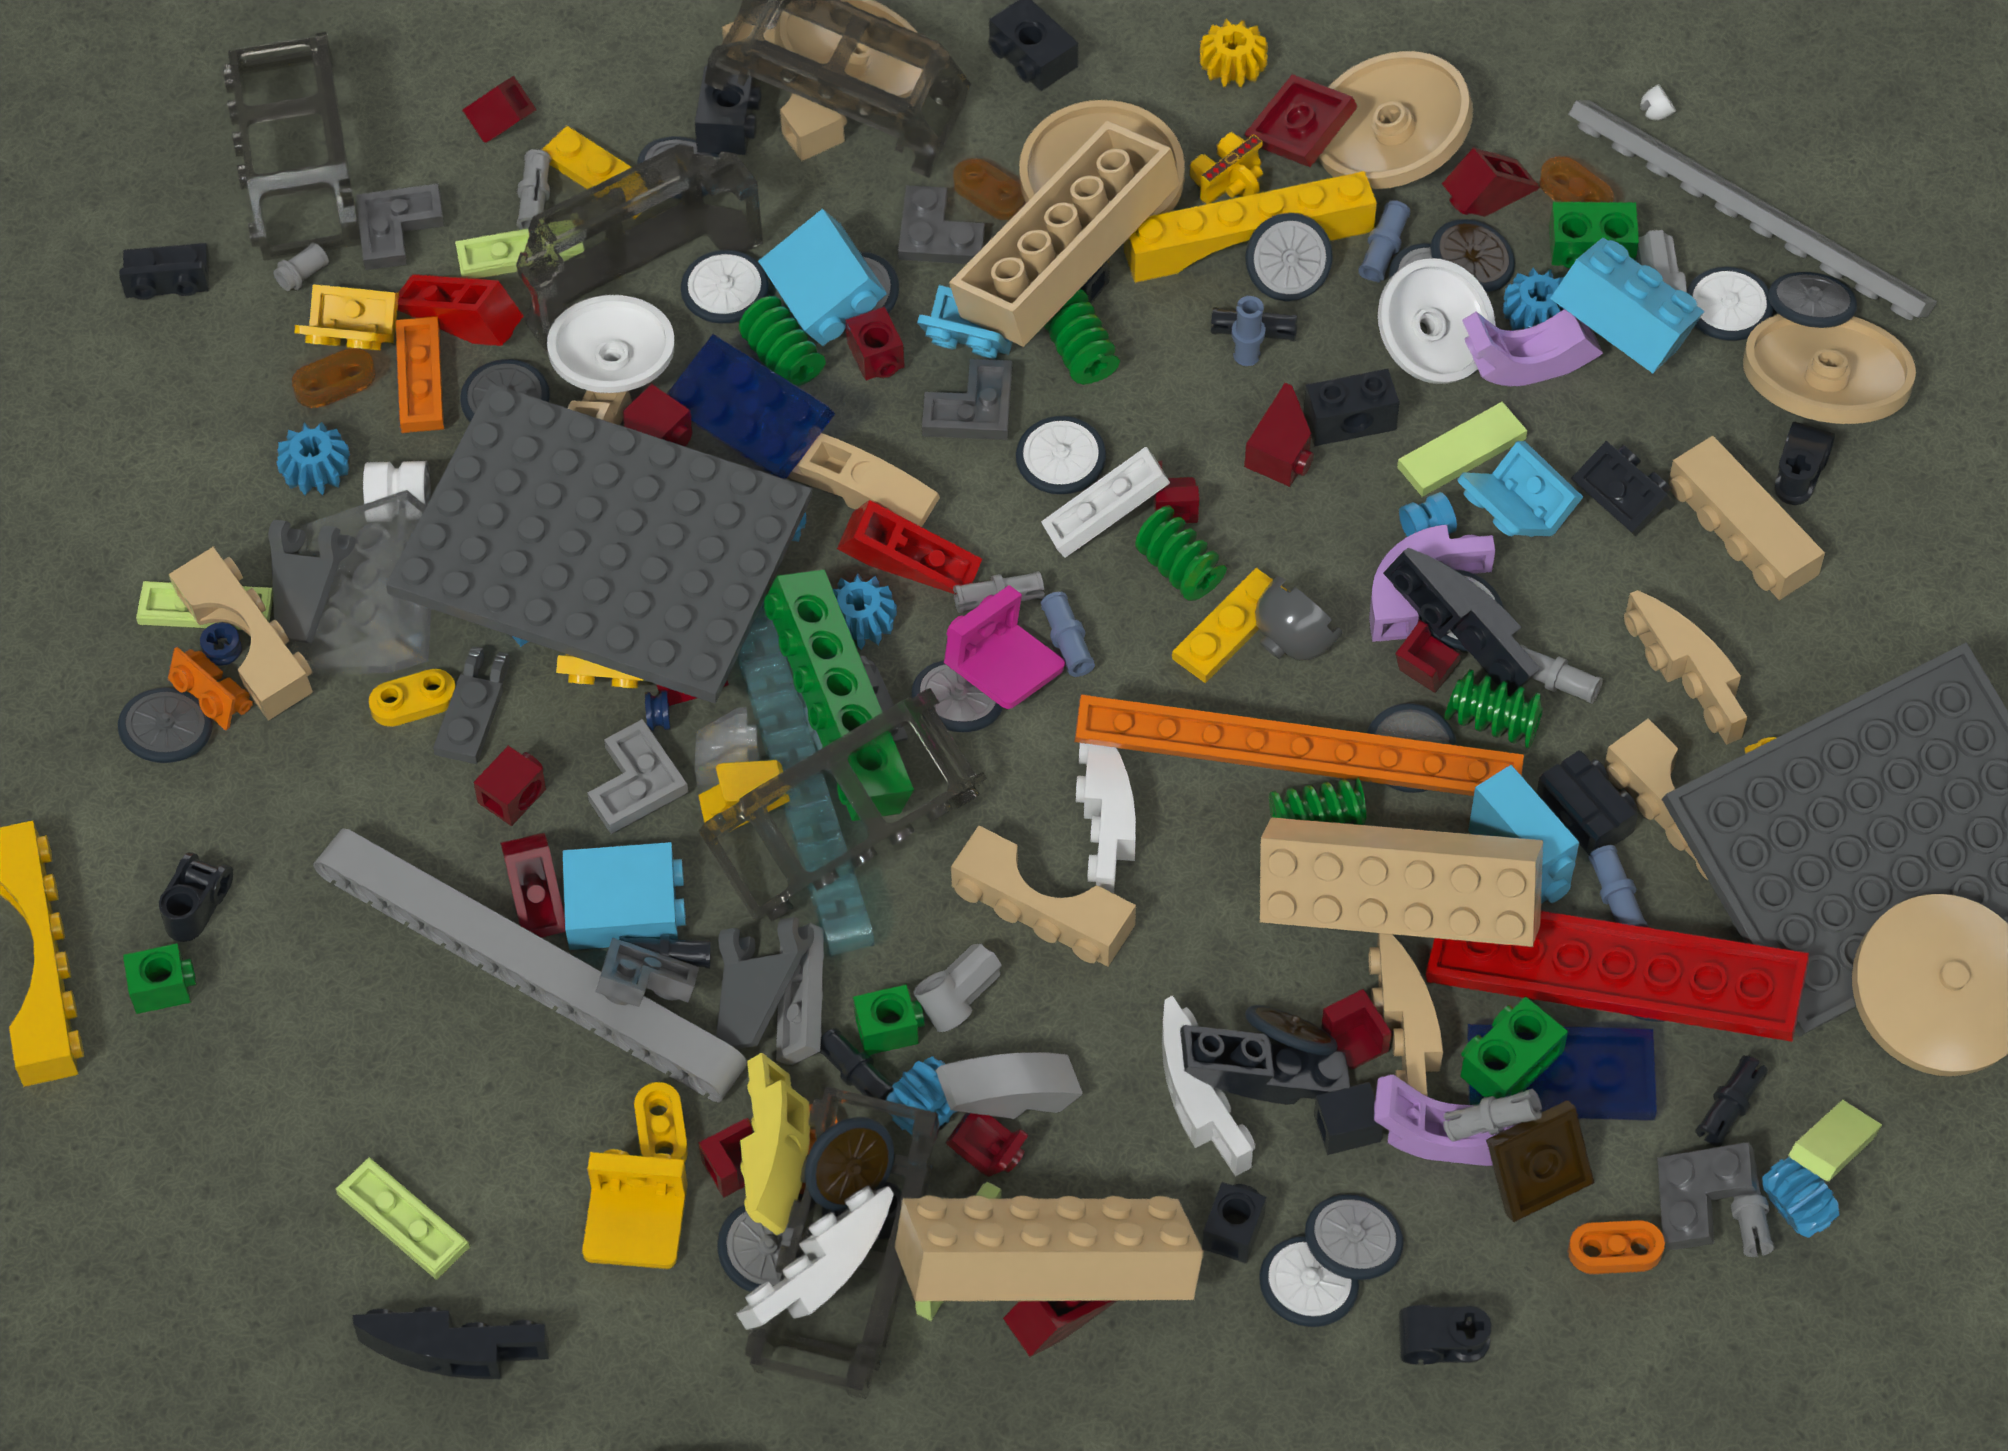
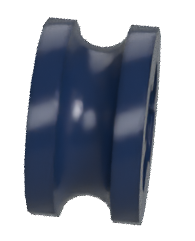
M223 622L214 623L208 626L201 634L200 645L203 653L215 665H228L240 656L242 644L239 633L232 625ZM227 638L229 646L224 644L225 649L215 650L213 642L218 644L217 639Z
M667 690L661 691V694L658 696H653L651 692H645L647 726L651 731H654L656 726H662L665 730H670Z

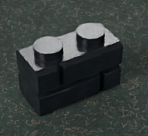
M1578 750L1564 759L1560 765L1556 764L1539 777L1537 795L1579 841V845L1589 856H1591V852L1600 847L1616 845L1634 832L1638 817L1636 803L1627 792H1618L1609 782V776L1605 767L1598 760L1593 759L1590 761L1582 751Z

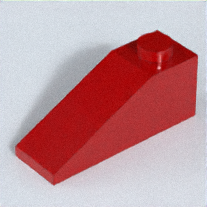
M412 274L398 292V311L414 318L438 317L440 330L472 344L502 346L510 339L513 330L524 317L498 280Z
M871 500L852 512L837 547V550L868 566L952 594H957L953 591L954 585L960 586L973 583L982 562V558Z

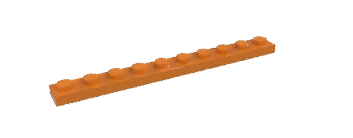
M1081 695L1079 699L1074 740L1077 743L1356 780L1359 777L1360 781L1469 796H1474L1476 786L1510 765L1522 776L1524 758L1523 754Z

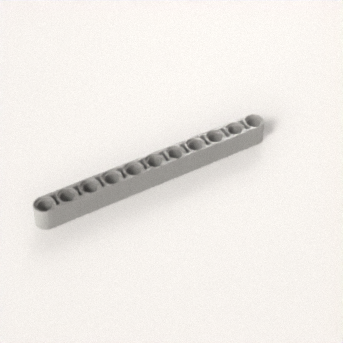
M341 829L314 862L315 870L324 880L330 883L332 880L337 881L334 885L365 903H368L369 900L372 901L371 906L402 924L407 921L410 923L407 927L438 945L444 942L446 944L445 949L475 966L479 964L484 965L481 968L482 970L514 988L516 985L521 986L519 991L551 1009L554 1006L558 1007L556 1012L589 1031L593 1027L596 1029L594 1031L596 1035L626 1052L630 1049L634 1052L631 1055L665 1074L667 1071L672 1072L670 1077L703 1096L706 1092L709 1093L710 1096L708 1098L714 1102H721L747 1067V1060L736 1048L643 996L640 1007L631 1004L619 1005L609 1001L604 995L595 992L601 971L351 830Z

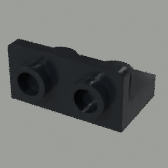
M198 243L123 250V268L119 270V278L125 298L134 297L140 300H147L157 295L177 294L180 296H191L196 292L209 291V254L207 244Z
M1605 441L1571 479L1636 537L1664 506L1671 510L1675 505L1667 494L1672 488L1654 471L1647 477L1639 470L1637 466L1641 463V460L1622 444L1617 450L1608 441Z

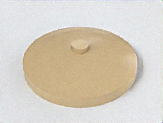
M791 0L783 9L775 27V48L782 64L790 75L815 96L849 111L870 115H888L907 110L922 98L932 77V58L928 47L918 32L900 15L874 0Z
M1393 52L1370 58L1355 65L1340 75L1328 88L1352 96L1358 108L1318 159L1323 168L1333 177L1365 171L1371 189L1402 186L1425 177L1441 167L1456 153L1470 130L1473 118V103L1464 78L1446 60L1423 52Z
M1093 100L1076 103L1049 115L1037 125L1027 138L1020 157L1021 191L1027 203L1106 121H1109L1171 148L1180 184L1150 216L1172 212L1181 197L1184 186L1185 161L1181 145L1172 130L1161 119L1141 107L1112 100Z
M1780 314L1761 322L1752 330L1743 356L1745 374L1752 386L1763 397L1788 412L1828 423H1866L1894 414L1909 400L1916 376L1915 363L1911 354L1896 337L1881 327L1854 316L1848 322L1839 326L1814 328L1796 324Z
M1946 894L1917 896L1895 905L1884 913L1870 927L1861 940L1852 970V987L1856 1007L1866 1029L1874 1040L1901 1063L1918 1071L1939 1076L1971 1074L1988 1068L2008 1054V923L1999 915L1975 901Z

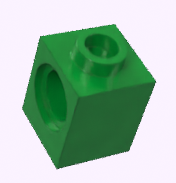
M178 944L123 955L128 992L136 1014L191 1003L188 987L196 985L194 967L191 958L183 960ZM170 975L169 978L162 982H153L159 976Z
M907 985L853 996L854 1017L864 1052L873 1055L919 1044L918 1028L925 1026L923 1011L918 1000L911 1001ZM888 1016L900 1019L893 1024H886L880 1021Z

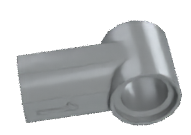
M1663 230L1648 231L1646 235L1639 237L1638 263L1654 268L1663 277L1662 281L1673 289L1686 292L1685 275L1683 272H1678L1673 237L1665 234Z
M972 944L946 970L932 974L919 983L913 993L938 1032H945L960 1025L970 1016L972 1012L970 1004L1001 975L999 970L1002 965L994 952L987 950L982 944Z

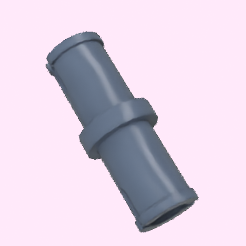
M1391 200L1385 204L1377 228L1373 229L1368 237L1369 248L1358 270L1361 277L1375 282L1384 280L1392 255L1396 254L1400 249V235L1411 213L1409 207L1404 203Z
M1246 296L1242 297L1237 303L1238 306H1236L1237 320L1232 325V339L1235 342L1233 357L1238 364L1251 366L1259 361L1260 344L1265 338V326L1262 322L1264 305L1259 298Z
M1064 592L1048 594L1042 599L1041 607L1052 629L1050 632L1052 643L1055 647L1060 648L1069 675L1073 677L1086 675L1093 670L1095 664L1084 641L1085 629L1082 623L1075 619L1068 603L1067 595Z
M1607 845L1591 852V856L1588 858L1602 887L1600 891L1601 899L1604 904H1609L1616 923L1648 928V924L1644 920L1634 896L1637 890L1632 879H1627L1616 847L1614 845Z

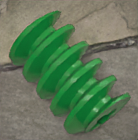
M1078 290L1044 325V328L1048 331L1051 341L1055 344L1056 351L1062 356L1064 366L1069 369L1071 379L1078 384L1088 385L1109 377L1118 368L1121 360L1117 356H1113L1116 351L1115 345L1108 340V332L1102 327L1101 319L1095 315V308L1088 302L1087 293L1083 290Z
M767 296L757 300L745 311L739 323L740 335L748 341L749 347L757 353L758 359L765 364L767 371L774 376L778 385L787 389L799 387L812 381L820 374L826 364L825 357L821 353H817L816 345L808 341L807 333L799 329L797 320L790 318V311L782 306L781 300L776 296Z
M1169 505L1164 506L1154 512L1140 528L1135 542L1136 549L1142 555L1147 556V560L1151 565L1158 567V571L1162 576L1169 578V582L1174 588L1180 589L1181 595L1186 600L1196 601L1216 588L1225 576L1227 567L1225 565L1215 567L1219 560V554L1215 551L1206 553L1208 543L1202 539L1195 541L1197 532L1192 528L1184 530L1186 526L1185 520L1181 517L1173 518L1174 509Z
M1469 669L1464 677L1457 681L1445 712V720L1451 719L1456 711H1458L1459 725L1466 726L1475 717V730L1478 732L1484 731L1491 722L1493 737H1500L1508 728L1509 742L1515 744L1525 734V747L1529 749L1534 741L1543 714L1541 693L1536 692L1529 702H1525L1523 687H1519L1511 697L1507 695L1506 681H1502L1498 688L1493 691L1491 690V676L1486 675L1479 685L1474 684V670Z
M1359 777L1355 780L1354 789H1352L1346 779L1340 780L1336 793L1328 782L1321 784L1319 795H1317L1311 785L1303 787L1301 799L1293 788L1285 791L1283 801L1276 791L1269 793L1271 818L1365 825L1366 805Z

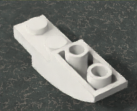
M1080 743L1079 764H1087L1086 776L1077 775L1076 802L1084 803V818L1092 819L1091 842L1099 843L1098 855H1089L1088 882H1096V885L1114 894L1117 860L1135 861L1136 818L1133 794L1127 771L1117 748Z
M1171 996L1164 1001L1162 1053L1166 1082L1174 1108L1194 1147L1197 1148L1212 1140L1233 1174L1237 1176L1252 1167V1155L1255 1149L1254 1140L1249 1130L1243 1124L1237 1126L1229 1114L1231 1107L1221 1089L1212 1087L1184 1071L1180 1028L1183 1025L1198 1026L1191 1011L1186 1007L1181 1009L1175 998Z
M867 1186L845 1201L848 1209L842 1214L835 1217L833 1212L813 1223L808 1228L812 1235L799 1244L806 1255L798 1258L782 1270L786 1278L773 1287L770 1282H766L745 1297L749 1304L736 1313L745 1329L764 1325L786 1308L794 1319L809 1315L830 1299L854 1273L875 1242L887 1217L894 1195L890 1187L887 1186L872 1191Z

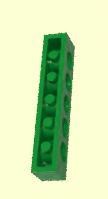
M825 570L776 576L768 594L765 596V613L768 619L774 623L779 636L780 651L783 656L788 658L793 671L794 686L797 692L803 696L808 709L809 724L813 730L817 731L823 746L822 752L825 764L831 767L838 784L837 791L841 803L846 805L852 821L901 814L914 788Z

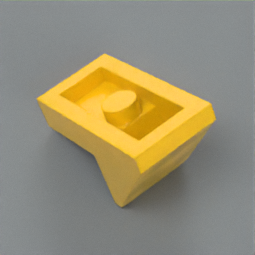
M777 760L716 765L719 784L698 795L706 832L713 837L723 836L790 801L782 765Z

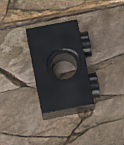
M1017 0L989 19L988 44L992 52L1000 59H1007L1014 66L1017 75L1025 83L1031 82L1041 92L1078 67V42L1032 0Z
M705 66L695 119L697 152L746 155L748 139H755L757 116L753 114V110H760L761 86L754 85V70L752 68Z
M1387 368L1306 384L1303 413L1311 431V438L1315 447L1397 430L1400 402L1389 369Z

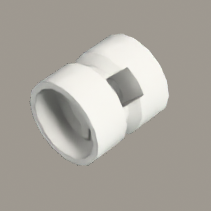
M403 461L399 468H394L391 462H366L363 476V494L367 518H392L395 511H400L404 517H421L431 498L428 462Z

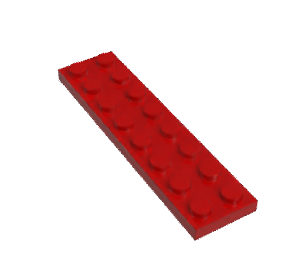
M1541 911L1540 927L1533 947L1434 938L1426 970V979L1430 983L1522 998L1526 996L1528 999L1793 1042L1809 964V953Z

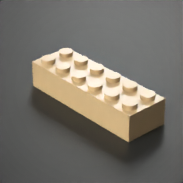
M1106 121L949 282L960 317L986 330L1000 333L1003 338L1024 347L1179 186L1180 180L1171 148Z
M1271 818L1261 837L1260 922L1533 947L1541 918L1543 840Z
M936 1196L903 1198L895 1243L896 1252L915 1301L1194 1300L1203 1256V1250L1179 1200L1164 1196H1155L1151 1199H1125L1119 1196H1109L1105 1199H1080L1074 1196H1063L1059 1199H1034L1028 1196H1017L1013 1199H988L982 1196H970L967 1199H941Z

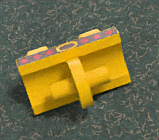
M1230 132L1217 145V155L1222 158L1219 162L1215 163L1207 155L1203 154L1193 160L1190 164V177L1200 187V199L1204 203L1210 204L1225 193L1231 198L1238 194L1243 197L1258 194L1260 187L1257 179L1263 175V171L1260 168L1261 161L1258 156V149L1262 147L1263 141L1255 135L1245 141L1233 132Z

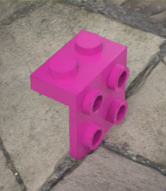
M1010 585L995 595H988L978 607L965 616L960 615L952 621L947 629V645L944 663L1006 709L1014 708L1064 671L1065 666L1063 658L1017 625L1022 594Z

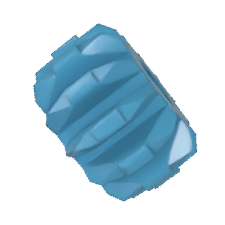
M1534 268L1529 272L1528 277L1517 273L1513 284H1508L1504 292L1503 314L1505 319H1510L1512 331L1522 329L1523 327L1527 329L1539 325L1564 310V308L1550 299L1564 277L1553 279L1551 269L1545 275H1539Z
M304 422L301 432L297 433L288 430L287 441L278 442V470L284 476L285 482L289 485L290 489L299 486L300 491L306 495L312 487H316L323 495L325 484L328 483L339 488V476L348 475L350 452L348 445L345 444V441H342L341 434L337 429L327 431V427L322 422L315 429H310Z
M857 573L852 583L840 577L838 589H833V592L852 638L856 640V644L861 650L865 645V639H870L879 646L882 640L881 633L891 634L893 620L897 616V607L894 600H892V592L889 586L880 587L876 576L868 582H863L862 577Z
M933 1056L925 1059L923 1063L920 1061L915 1062L911 1070L903 1072V1077L893 1084L894 1091L888 1095L886 1100L889 1105L887 1112L893 1117L892 1120L902 1130L905 1129L911 1135L915 1134L919 1138L926 1136L929 1132L936 1133L939 1127L944 1123H949L951 1115L957 1112L950 1110L935 1071L945 1063L935 1059Z
M1790 1157L1785 1160L1781 1159L1770 1167L1771 1170L1762 1176L1764 1191L1770 1197L1769 1200L1796 1233L1809 1238L1816 1232L1820 1233L1831 1225L1830 1222L1839 1216L1838 1202L1833 1197V1192L1825 1184L1824 1179Z

